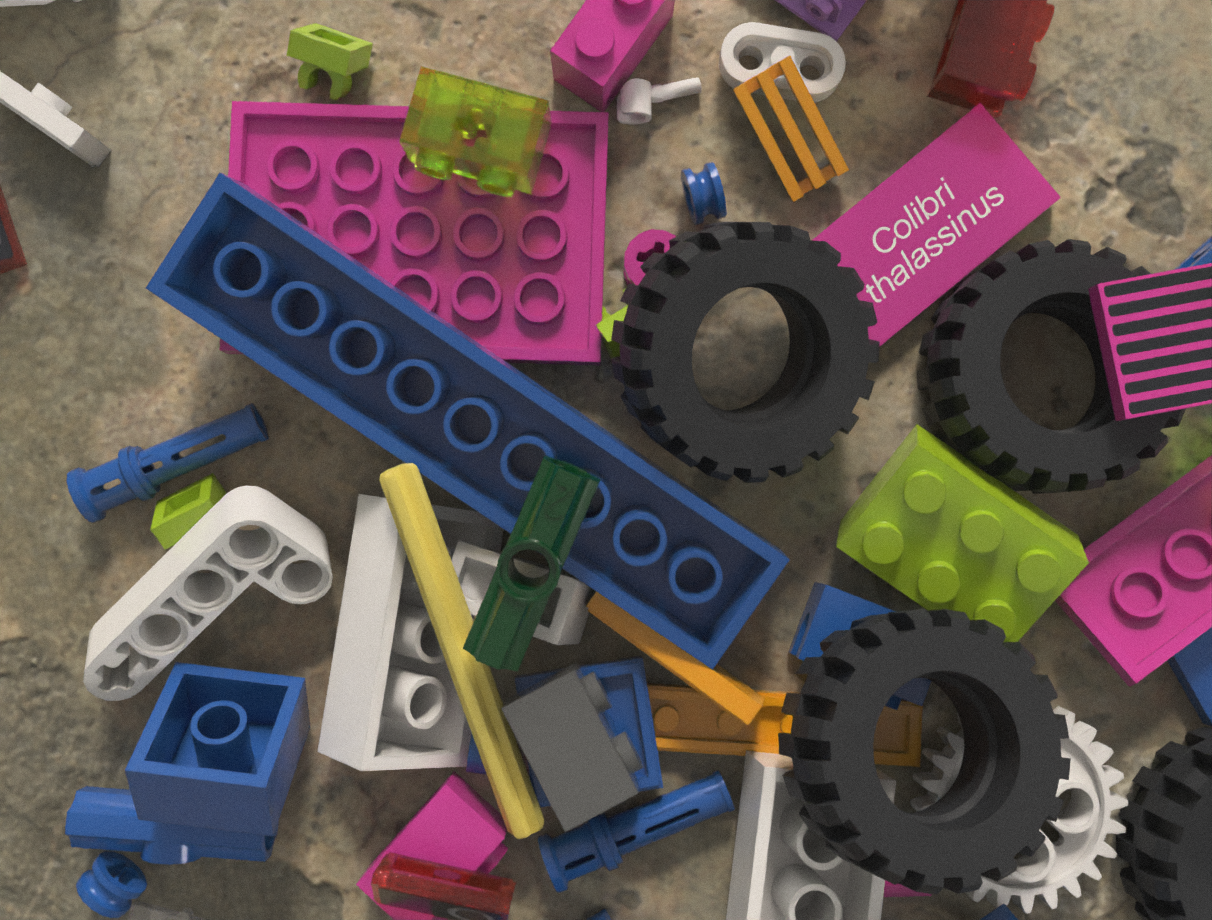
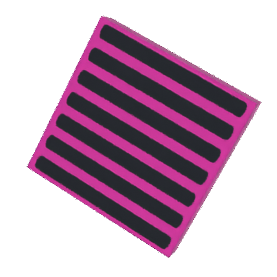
M1212 263L1100 283L1088 288L1116 421L1212 404Z

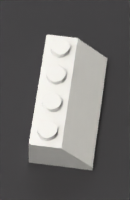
M359 494L317 752L359 771L467 767L472 732L389 505L384 497ZM432 505L451 560L458 540L501 551L504 529L481 513Z

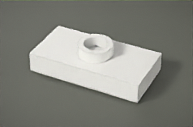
M0 71V103L92 167L94 165L97 167L101 165L111 149L66 117L73 108L40 83H37L30 92Z

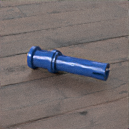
M251 403L241 410L192 428L185 433L145 450L139 446H127L119 450L118 458L87 471L80 467L75 468L67 473L68 490L74 504L83 517L91 523H96L106 517V511L136 498H139L141 501L150 500L160 491V484L200 467L207 466L257 442H264L269 439V434L261 414L256 406ZM221 434H224L226 437L225 440L188 456L182 457L180 455L181 451ZM161 461L162 467L155 469L153 463ZM115 479L121 481V484L110 489L104 488V484Z
M717 770L712 775L657 796L650 801L607 818L604 812L588 820V823L553 838L547 833L538 836V844L553 886L557 893L568 890V882L603 867L610 872L618 869L619 864L624 862L623 855L677 834L682 830L727 811H734L735 807L722 775Z

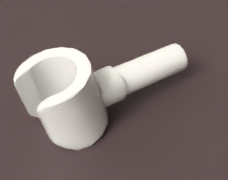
M696 77L663 85H651L649 81L639 78L630 79L623 85L617 97V119L620 123L629 125L649 122L652 119L651 103H659L665 100L701 93L700 79Z

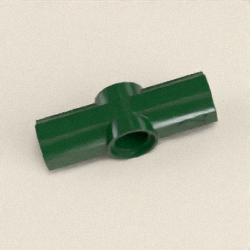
M548 456L543 457L507 544L498 558L496 570L463 645V649L473 655L476 661L497 670L508 669L516 672L519 670L549 598L558 584L562 568L600 483L599 478L566 461ZM526 549L538 551L548 561L550 570L541 577H527L516 568L513 559L514 554Z

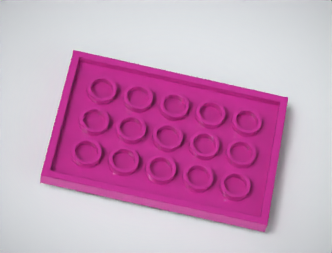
M232 101L229 177L249 186L507 363L601 366L602 338L596 324L602 321L609 112ZM220 339V351L226 354H243Z

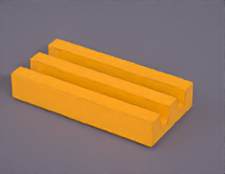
M791 56L785 57L732 89L793 202L803 197L808 191L826 184V181L836 175L840 176L849 171ZM781 75H784L829 164L820 169L773 81ZM759 88H762L807 174L805 178L798 182L751 96V93Z

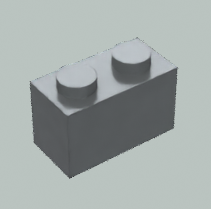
M577 662L507 698L501 708L565 832L639 793L638 779L635 772L644 768L626 731L616 736L613 733L603 713L612 708V704L598 676L594 671L584 676Z

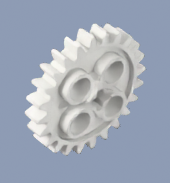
M1060 706L1053 710L1054 714L1065 715L1069 738L1060 739L1061 757L1071 758L1069 780L1060 779L1056 792V797H1059L1062 792L1070 789V802L1066 808L1060 811L1056 822L1046 820L1059 833V839L1053 843L1046 836L1045 841L1032 857L1023 854L1019 858L1014 859L1018 864L1016 871L999 882L981 876L983 884L979 890L965 892L977 903L986 895L987 900L997 908L1003 903L1007 906L1010 898H1012L1013 903L1027 914L1031 913L1034 896L1037 895L1051 909H1055L1058 904V888L1064 887L1076 898L1082 896L1080 885L1076 878L1082 872L1098 881L1102 878L1099 869L1093 863L1097 854L1106 858H1115L1117 856L1114 849L1104 840L1107 833L1120 834L1126 831L1125 826L1110 817L1112 810L1128 806V800L1109 790V787L1124 779V774L1109 765H1103L1114 753L1112 748L1098 741L1092 742L1097 730L1081 721L1075 723L1076 714ZM958 713L957 717L962 730L954 734L948 729L939 726L937 732L946 746L941 752L929 748H923L921 752L934 764L932 772L913 774V779L928 790V795L910 800V805L917 812L930 807L941 799L951 788L958 776L964 755V734Z

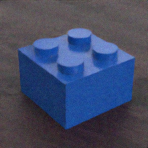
M175 662L125 768L138 820L274 836L310 730L305 678Z

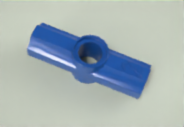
M86 786L76 791L74 801L67 811L65 835L69 836L71 847L141 852L143 861L155 864H185L194 862L201 857L265 862L272 855L273 845L278 835L279 821L274 836L138 820L130 789Z

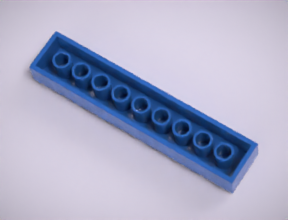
M221 172L146 286L147 290L403 462L414 463L421 474L510 534L544 456L566 461L599 478L600 483L562 569L712 670L790 560L775 544L249 186Z

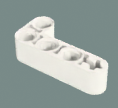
M258 486L234 488L224 495L95 623L89 633L83 682L87 690L95 697L107 701H121L133 697L148 685L252 582H256L282 600L292 604H307L317 601L330 589L333 579L325 533L315 523L265 489ZM246 525L260 526L258 529L251 531L239 529ZM299 560H309L308 562L301 564L292 563ZM200 570H212V571H214V572H210V573H198V572H196V571H200Z

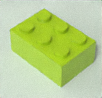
M918 424L915 425L840 520L836 547L926 610L947 609L965 612L969 620L985 619L1004 630L1006 635L1004 642H1018L1089 564L1078 534L1001 481L987 474L962 454Z

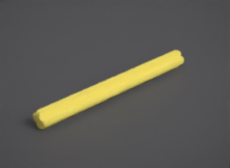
M414 463L397 465L380 474V484L507 831L516 839L527 838L543 828L544 816L514 733L501 709L503 703L490 666L476 661L473 655L463 649L473 624V619L419 469Z

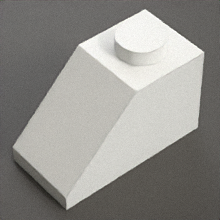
M458 540L451 561L470 614L476 616L502 552ZM513 556L516 568L527 577H541L550 570L549 566ZM561 571L558 584L549 598L533 637L555 645L579 644L589 615L587 611L589 608L586 605L596 591L570 573Z

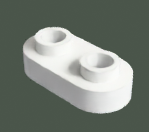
M749 22L733 28L725 37L719 56V69L726 83L735 88L785 57L791 56L813 101L819 102L829 97L836 90L845 72L846 60L840 45L828 35ZM743 56H753L758 60L760 67L754 70H747L741 66L739 59ZM805 65L813 66L819 71L820 78L816 80L806 79L801 74L800 68ZM784 75L773 80L783 99L797 101ZM762 88L751 93L765 96Z

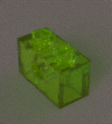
M421 66L399 142L409 161L414 163V169L426 176L440 180H451L452 174H457L477 180L476 185L479 188L495 195L512 197L515 190L532 195L552 124L549 100ZM478 130L486 131L487 138L478 137L474 147L466 145L464 138L474 139Z

